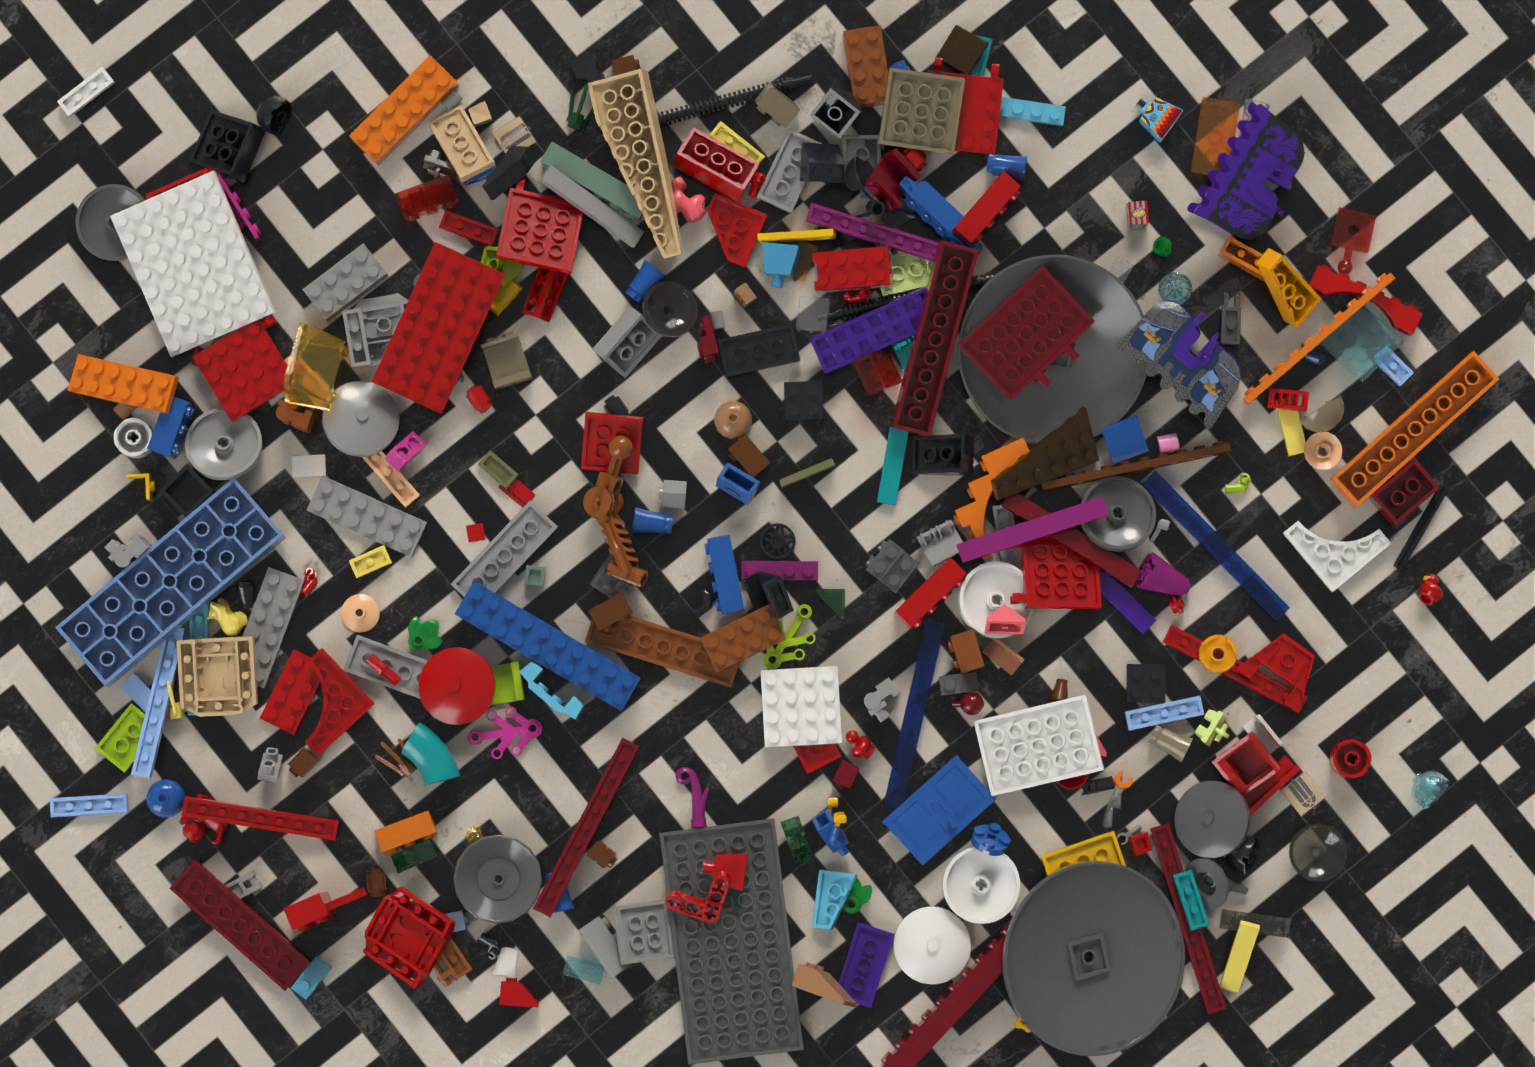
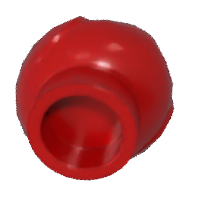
M1436 575L1424 576L1425 582L1419 588V599L1425 605H1432L1442 599L1443 591L1438 586L1439 579Z
M850 730L846 733V740L849 743H855L852 748V755L856 758L863 757L869 759L875 749L867 736L859 737L858 731Z

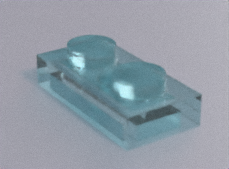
M568 955L563 974L600 984L604 966Z

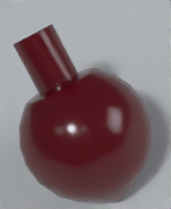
M969 692L964 694L961 699H953L952 706L961 707L962 711L968 715H976L984 707V701L979 694Z

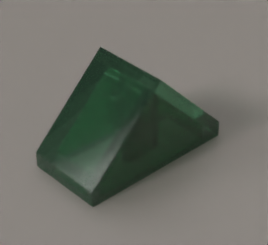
M817 589L815 591L841 620L845 617V589Z

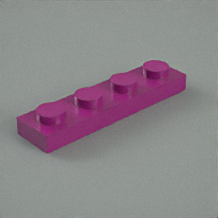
M741 561V581L757 571L781 576L783 581H818V561Z

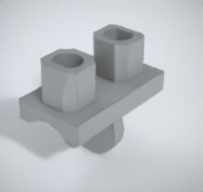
M267 748L266 753L263 754L258 772V780L265 779L267 782H277L283 760V755L278 754L277 748Z

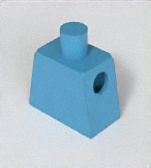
M763 242L764 273L767 276L773 277L772 287L783 288L784 278L794 277L802 250L799 245Z

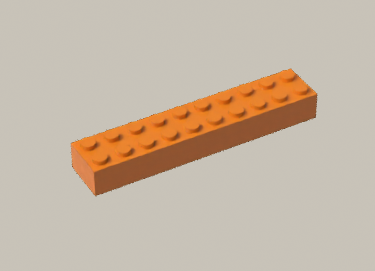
M1472 351L1331 477L1329 481L1354 508L1358 507L1494 385L1499 378L1475 351Z

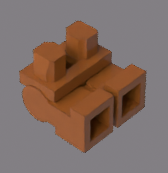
M287 391L284 400L279 399L277 418L286 425H292L297 430L313 434L318 416L309 410H305L304 414L301 413L302 408L299 407L302 397Z

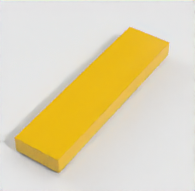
M834 229L759 233L757 237L758 241L762 244L763 242L780 243L835 239L836 231Z

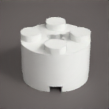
M138 418L126 419L116 428L114 443L118 450L128 457H145L152 452L147 447L153 429L149 424ZM135 434L139 437L136 442L131 440Z

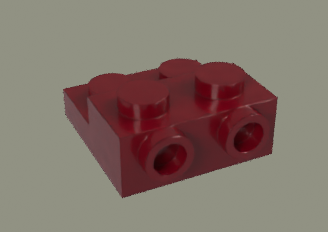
M708 315L702 317V322L699 323L703 337H699L700 342L697 343L699 356L704 357L705 363L714 362L716 357H719L713 327Z

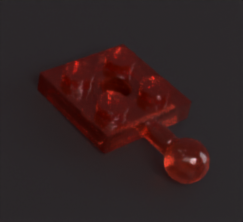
M1338 208L1330 245L1345 248L1343 260L1339 262L1337 267L1339 273L1348 275L1352 272L1353 265L1350 260L1353 250L1363 253L1369 252L1376 215ZM1351 225L1356 226L1358 234H1349L1348 227Z

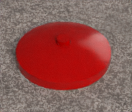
M454 647L436 653L426 662L420 674L419 695L424 707L434 718L447 724L460 725L477 720L489 709L495 696L496 680L491 666L484 657L467 648Z

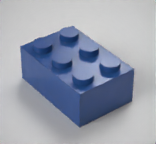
M173 397L169 414H159L147 449L175 460V457L179 456L182 450L181 440L186 437L189 429L186 427L187 423L194 416V405L188 401Z

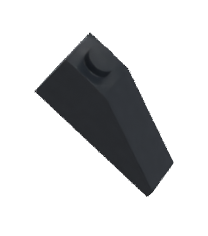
M511 146L482 186L491 200H495L530 171L537 160L529 147Z

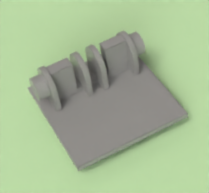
M945 520V523L939 526L936 525L935 528H930L929 531L923 534L920 533V536L916 537L932 567L959 554L956 544L963 542L952 520Z

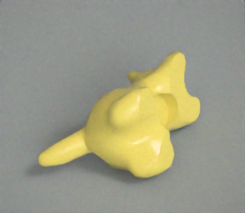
M219 598L217 603H210L209 615L206 619L217 620L227 636L236 637L243 627L247 625L246 614L242 611L232 612L226 600Z

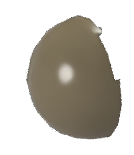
M1337 395L1329 402L1325 401V405L1309 416H1304L1305 419L1300 421V423L1306 429L1313 432H1327L1334 429L1341 422L1344 414V401L1341 395Z

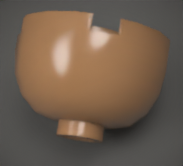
M728 401L717 409L714 416V424L717 431L723 437L738 439L749 432L752 425V415L743 403Z

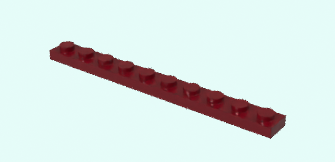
M622 737L533 910L551 918L640 747L637 744Z
M1166 823L1150 828L1206 1012L1211 1014L1227 1009L1202 928L1190 930L1173 875L1184 872L1170 825Z

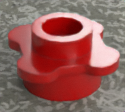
M1176 595L1169 600L1173 613H1184L1183 608H1185L1182 598H1178Z

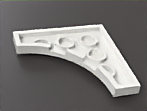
M1299 521L1283 532V535L1331 592L1335 591L1391 544L1380 529L1364 538L1348 542L1320 538L1306 529Z

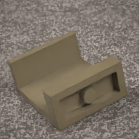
M505 333L502 335L503 338L497 340L489 338L484 340L485 344L481 345L496 390L532 379L517 333Z

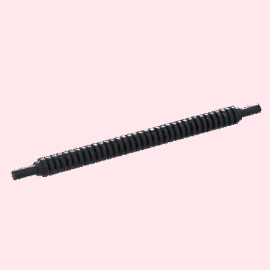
M812 74L795 79L793 77H785L786 81H784V78H781V83L778 79L776 84L774 81H771V85L780 92L783 90L784 93H787V88L791 92L792 89H795V86L813 82ZM761 84L762 88H760V85H757V89H755V86H752V91L749 87L747 88L748 92L745 89H742L743 93L738 90L737 95L734 91L733 96H731V93H728V97L726 94H723V99L721 95L718 96L719 100L713 97L714 101L709 98V102H707V99H705L704 104L702 101H699L700 105L694 102V107L692 103L689 104L690 108H688V105H684L685 109H683V106H680V110L676 107V112L673 109H670L671 113L665 110V115L663 111L661 116L657 113L660 127H662L661 123L667 126L666 122L671 125L672 120L675 124L677 123L676 119H678V122H682L681 118H683V121H686V116L688 120L691 119L690 115L693 118H696L695 114L700 117V112H702L703 116L705 111H707V114H710V110H712V113H715V108L717 112L720 111L719 107L722 110H725L724 106L729 109V104H731L732 108L734 103L736 106H739V102L741 105H744V100L746 104L749 103L748 99H750V102H754L753 98L756 99L765 88V84Z
M990 272V276L988 273H985V277L983 274H980V279L976 275L975 280L972 276L968 293L971 292V288L973 292L976 291V287L980 290L981 286L983 287L988 280L995 276L993 272ZM905 291L902 292V296L900 293H897V297L895 294H892V298L890 295H887V299L885 296H882L883 300L877 297V302L873 298V303H871V299H868V304L864 300L863 305L860 301L858 306L855 302L853 307L851 304H848L849 308L843 305L844 309L838 306L835 311L816 315L817 321L823 322L836 318L837 320L841 319V321H844V317H846V320H849V315L851 319H854V314L858 317V313L863 315V312L867 313L906 294Z

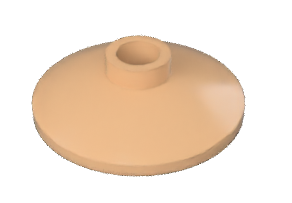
M1317 432L1306 441L1304 455L1312 467L1319 470H1327L1336 466L1340 461L1342 445L1335 435L1329 432ZM1320 448L1325 450L1324 455L1319 454Z
M357 594L348 598L341 610L344 624L354 632H367L377 624L380 616L379 606L376 601L364 594ZM359 609L363 610V615L360 617L356 614Z

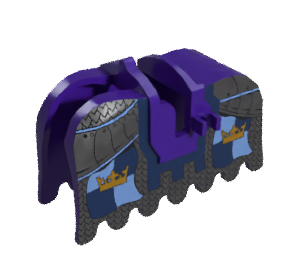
M1171 300L1161 301L1155 304L1115 347L1119 351L1131 348L1133 350L1131 361L1135 364L1146 361L1145 373L1150 377L1161 374V388L1176 387L1177 391L1174 395L1176 401L1183 402L1186 399H1190V413L1197 415L1200 412H1205L1204 425L1211 429L1239 387L1242 377L1240 364L1232 353L1219 345L1217 340L1218 332L1197 355L1193 353L1190 348L1201 335L1197 325L1207 314L1202 311L1195 319L1181 303Z

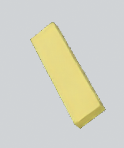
M1240 921L1220 982V988L1239 993L1260 925Z

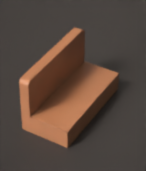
M992 638L981 652L1011 676L1025 660L999 639Z

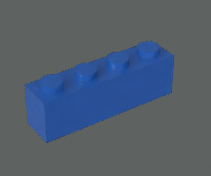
M730 534L707 539L708 543L704 544L706 555L711 557V562L708 563L710 574L714 573L715 581H712L714 593L718 592L719 600H715L717 611H721L722 615L745 611Z

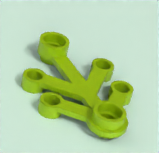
M802 604L797 608V617L786 633L784 632L782 622L783 617L778 621L786 640L779 643L775 650L774 647L767 649V653L763 656V663L766 668L774 670L780 667L784 661L802 660L805 657V652L802 649H796L793 653H781L785 647L805 643L813 644L816 638L813 633L792 638L803 620L811 617L812 609L809 605ZM803 608L808 610V614L805 616L801 614V609ZM808 635L813 636L812 642L806 640ZM797 651H801L803 653V656L801 658H797L795 656V653ZM771 656L776 658V662L773 664L769 662Z

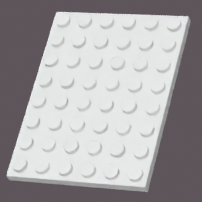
M211 171L110 216L171 357L276 313L215 171Z

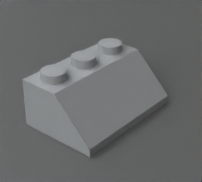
M629 306L593 347V350L620 375L626 378L663 335L642 314Z
M598 916L579 929V931L610 977L613 978L631 964L620 965L616 933L612 935L608 929L611 927L605 917L601 919Z

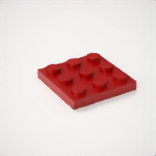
M586 412L581 469L607 472L612 458L609 452V443L613 438L621 435L631 440L633 452L628 458L623 459L619 473L638 475L643 417Z

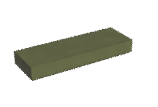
M828 459L782 478L779 481L781 488L833 468L835 463L833 459Z

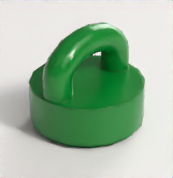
M1158 237L1153 243L1154 253L1159 256L1168 257L1171 253V241L1166 237Z

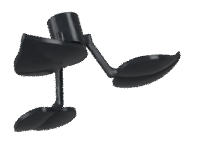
M854 157L850 160L844 172V182L851 191H857L861 188V191L869 199L866 204L867 212L855 217L881 216L883 222L890 227L901 226L916 217L914 210L907 206V203L901 196L898 199L902 203L901 207L890 211L885 208L882 202L874 200L864 188L866 187L864 183L874 170L873 167L859 157ZM836 231V238L831 239V243L842 245L851 242L856 237Z

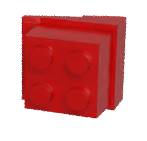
M1252 731L1212 761L1229 785L1237 789L1242 796L1263 783L1281 768Z

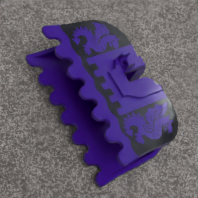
M1250 102L1247 111L1251 115V119L1249 121L1240 120L1237 124L1238 129L1241 131V136H1232L1227 141L1228 146L1232 150L1231 153H1220L1217 159L1222 168L1220 170L1212 169L1208 172V178L1211 180L1212 185L1210 187L1201 186L1198 189V195L1202 198V202H1193L1187 207V211L1243 239H1253L1261 236L1270 226L1275 213L1280 216L1283 215L1285 211L1276 205L1277 195L1262 184L1267 179L1290 192L1292 189V181L1290 180L1299 170L1305 155L1303 141L1296 131L1278 119L1262 104L1257 106L1254 102Z

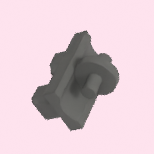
M432 150L429 156H425L423 169L429 170L428 174L434 176L433 182L437 183L439 178L446 180L447 177L453 180L456 179L457 173L450 161L444 162L441 160L442 153Z

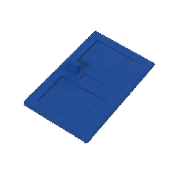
M956 755L885 818L882 823L887 826L923 866L990 806L996 798L991 796L990 791Z

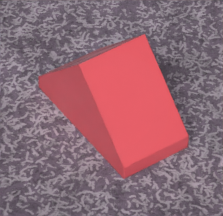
M1004 604L987 617L985 633L1023 634L1025 618Z

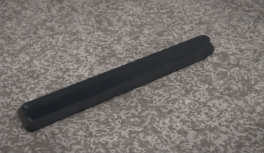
M1439 485L1440 488L1432 496L1393 565L1399 570L1404 569L1448 492L1445 486Z

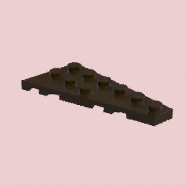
M1082 406L1073 417L1066 419L1063 425L1051 431L1034 445L1031 451L1026 455L1023 454L1015 464L1007 467L991 480L995 499H1003L1100 461L1086 407Z

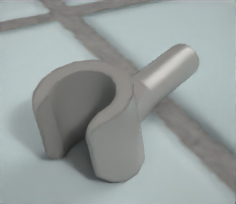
M1160 519L1156 531L1149 541L1153 543L1161 529L1167 531L1170 521Z
M1138 825L1126 833H1119L1117 838L1121 835L1126 837V841L1122 842L1121 845L1128 842L1129 836L1142 829L1141 826Z

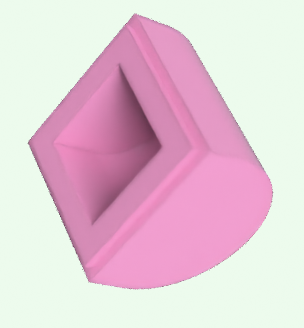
M1176 433L1156 437L1160 454H1171L1180 450Z

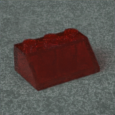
M449 174L395 193L405 221L409 220L410 222L419 220L420 216L424 214L428 216L436 214L438 209L444 207L446 209L453 208L459 202Z

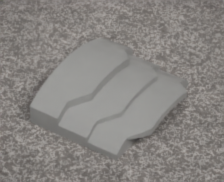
M399 293L361 299L354 309L342 311L353 369L379 366L408 302Z

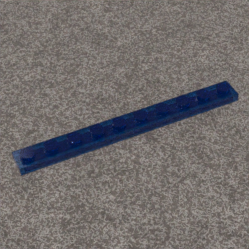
M1156 470L1141 484L1275 621L1290 609L1268 584Z
M926 619L883 803L885 807L897 809L905 799L945 627L943 622Z

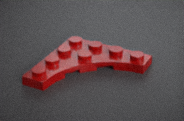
M323 648L318 650L308 660L320 679L323 691L321 717L315 730L305 741L317 756L325 751L375 704Z

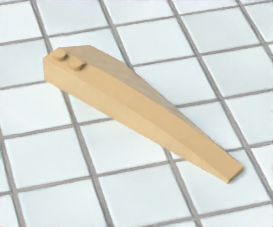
M637 69L588 83L596 122L600 126L614 158L617 160L619 169L632 195L635 197L640 211H642L648 228H650L663 258L667 259L683 255L670 173L648 71Z

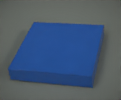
M1137 415L1101 428L1113 465L1149 451Z

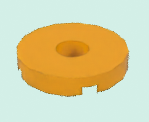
M1213 635L1202 642L1199 648V659L1206 670L1213 673H1222L1234 666L1237 659V648L1230 638L1223 635ZM1219 648L1223 651L1221 659L1214 658V649Z

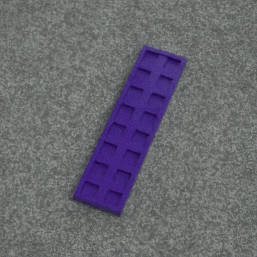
M927 286L809 338L824 373H829L913 335Z

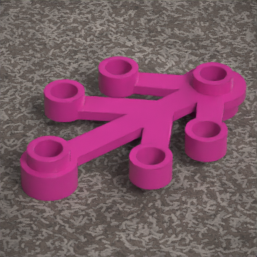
M507 707L505 715L508 718H514L522 725L520 727H513L501 718L495 710L490 709L486 712V718L489 721H494L503 729L487 732L472 730L468 734V741L473 745H479L483 740L504 737L498 747L494 748L491 752L494 759H500L516 735L524 734L517 745H513L510 749L513 756H519L529 739L536 738L542 733L541 723L536 719L527 720L517 713L514 707ZM509 709L514 710L513 716L507 714ZM489 712H494L495 718L490 719L488 717ZM531 725L536 726L535 732L529 731ZM475 733L479 735L477 741L472 739V735ZM514 747H519L520 752L518 754L513 753ZM495 750H500L501 755L499 757L494 756Z

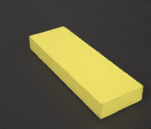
M721 121L709 135L759 164L765 158L762 153Z
M1294 396L1290 399V405L1294 403ZM1283 398L1282 405H1285L1286 398ZM1277 409L1288 456L1304 453L1306 442L1300 423L1299 412Z

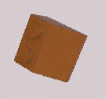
M974 629L949 637L950 641L947 643L950 653L954 652L956 658L953 660L956 671L959 670L960 674L984 667Z

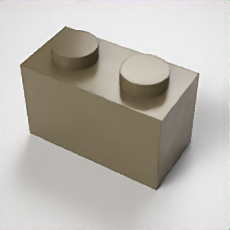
M770 83L755 99L758 105L756 108L764 115L766 113L771 115V120L778 126L782 124L787 127L800 111L796 103Z

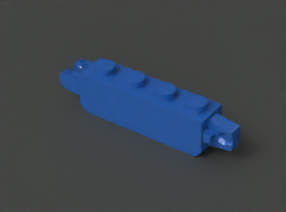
M907 176L899 183L898 188L906 196L904 201L907 203V206L911 210H915L925 223H929L939 236H943L948 242L979 250V253L982 251L983 244L980 241L976 244L972 242L968 246L952 231L964 216L926 181H921L917 184Z

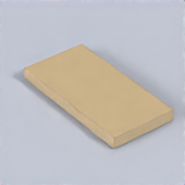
M462 105L428 122L429 127L462 183L496 165Z

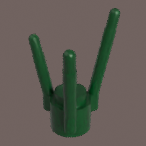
M587 85L584 87L577 112L574 113L575 89H571L566 121L568 122V127L579 131L583 127L586 128L594 111L592 107L585 119L584 115L580 114L588 90Z

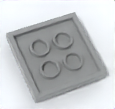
M665 900L613 907L620 965L675 957L670 914Z

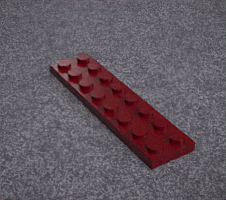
M197 859L190 864L169 888L284 991L289 988L312 962Z

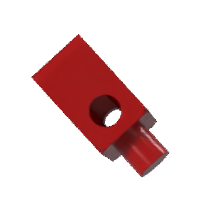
M747 854L716 855L715 862H703L702 873L713 874L714 878L715 873L718 871H725L731 877L729 887L743 891ZM720 878L719 884L722 885L724 879Z

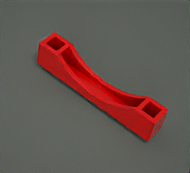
M1318 265L1308 283L1317 294L1322 296L1350 294L1362 297L1361 292L1367 288V284L1361 281L1354 282L1349 280L1350 277L1344 273L1336 274L1332 272V268L1326 265ZM1382 291L1369 301L1383 312L1393 329L1408 336L1414 334L1423 314L1419 312V308L1413 305H1403L1400 299L1395 297L1390 299L1384 296L1385 293Z

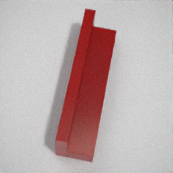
M539 268L522 313L549 323L568 274L549 270L545 275V269ZM542 284V290L538 293V287ZM535 302L536 305L532 312L530 311L531 305Z
M1286 755L1278 761V765L1281 767L1278 772L1243 796L1248 804L1250 816L1300 770Z

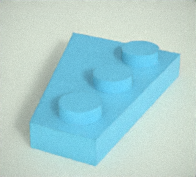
M819 870L812 922L813 928L833 930L858 876L857 874Z

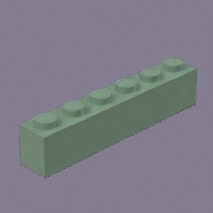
M551 142L540 161L545 171L552 165L582 188L592 193L596 198L609 203L608 206L616 212L618 210L625 213L624 216L632 221H635V219L641 220L643 217L642 211H640L628 185Z

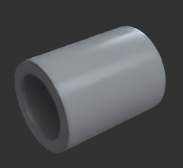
M452 90L441 103L451 111L462 98Z
M723 311L709 313L713 331L726 328Z

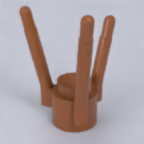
M398 739V742L401 748L403 749L405 744L401 739ZM381 742V746L400 764L396 767L378 755H375V758L396 771L401 777L404 775L408 778L417 769L416 766L407 758L402 760L384 742Z

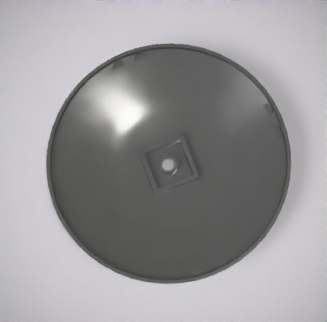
M1069 255L1035 256L1018 261L998 272L987 281L971 301L959 333L958 344L1042 265L1095 320L1074 341L1076 346L1073 349L1080 355L1075 361L1067 353L1063 356L1060 354L1046 367L1047 371L1044 373L1052 383L1045 387L1040 381L1037 383L1032 381L1011 401L958 346L960 374L966 391L976 408L992 425L1002 432L1018 440L1024 438L1026 443L1035 445L1051 431L1063 425L1066 419L1073 417L1082 406L1087 409L1093 437L1102 433L1101 428L1117 423L1128 412L1142 390L1147 376L1145 373L1146 361L1135 364L1131 361L1133 353L1131 348L1119 351L1115 347L1144 316L1133 294L1115 275L1105 268L1088 260Z
M1102 861L1081 862L1069 865L1051 873L1034 886L1016 909L1010 921L1003 948L1005 986L1019 1018L1033 1034L1045 1043L1067 1053L1081 1056H1102L1117 1053L1147 1037L1158 1027L1173 1006L1182 983L1185 965V945L1182 929L1175 910L1167 897L1151 880L1141 873L1123 865ZM1090 951L1092 954V959L1089 962H1086L1084 960V955L1086 952Z

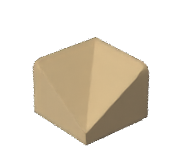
M485 101L468 109L475 127L493 121Z

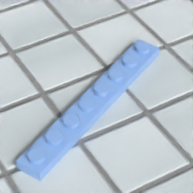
M179 628L162 642L131 771L133 776L152 778L170 703L166 682L170 681L173 690L178 669L176 641L185 640L187 631L185 628Z

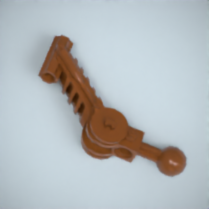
M620 435L613 438L609 443V452L612 458L608 471L599 473L595 487L586 492L583 505L585 511L597 519L598 524L603 527L604 530H601V532L607 537L604 540L610 545L608 550L615 558L608 563L607 574L643 587L648 579V571L638 567L637 562H639V559L633 554V552H636L630 546L632 541L626 536L629 533L623 528L625 523L619 517L624 504L623 496L620 493L624 478L618 476L623 459L628 458L633 452L631 440Z

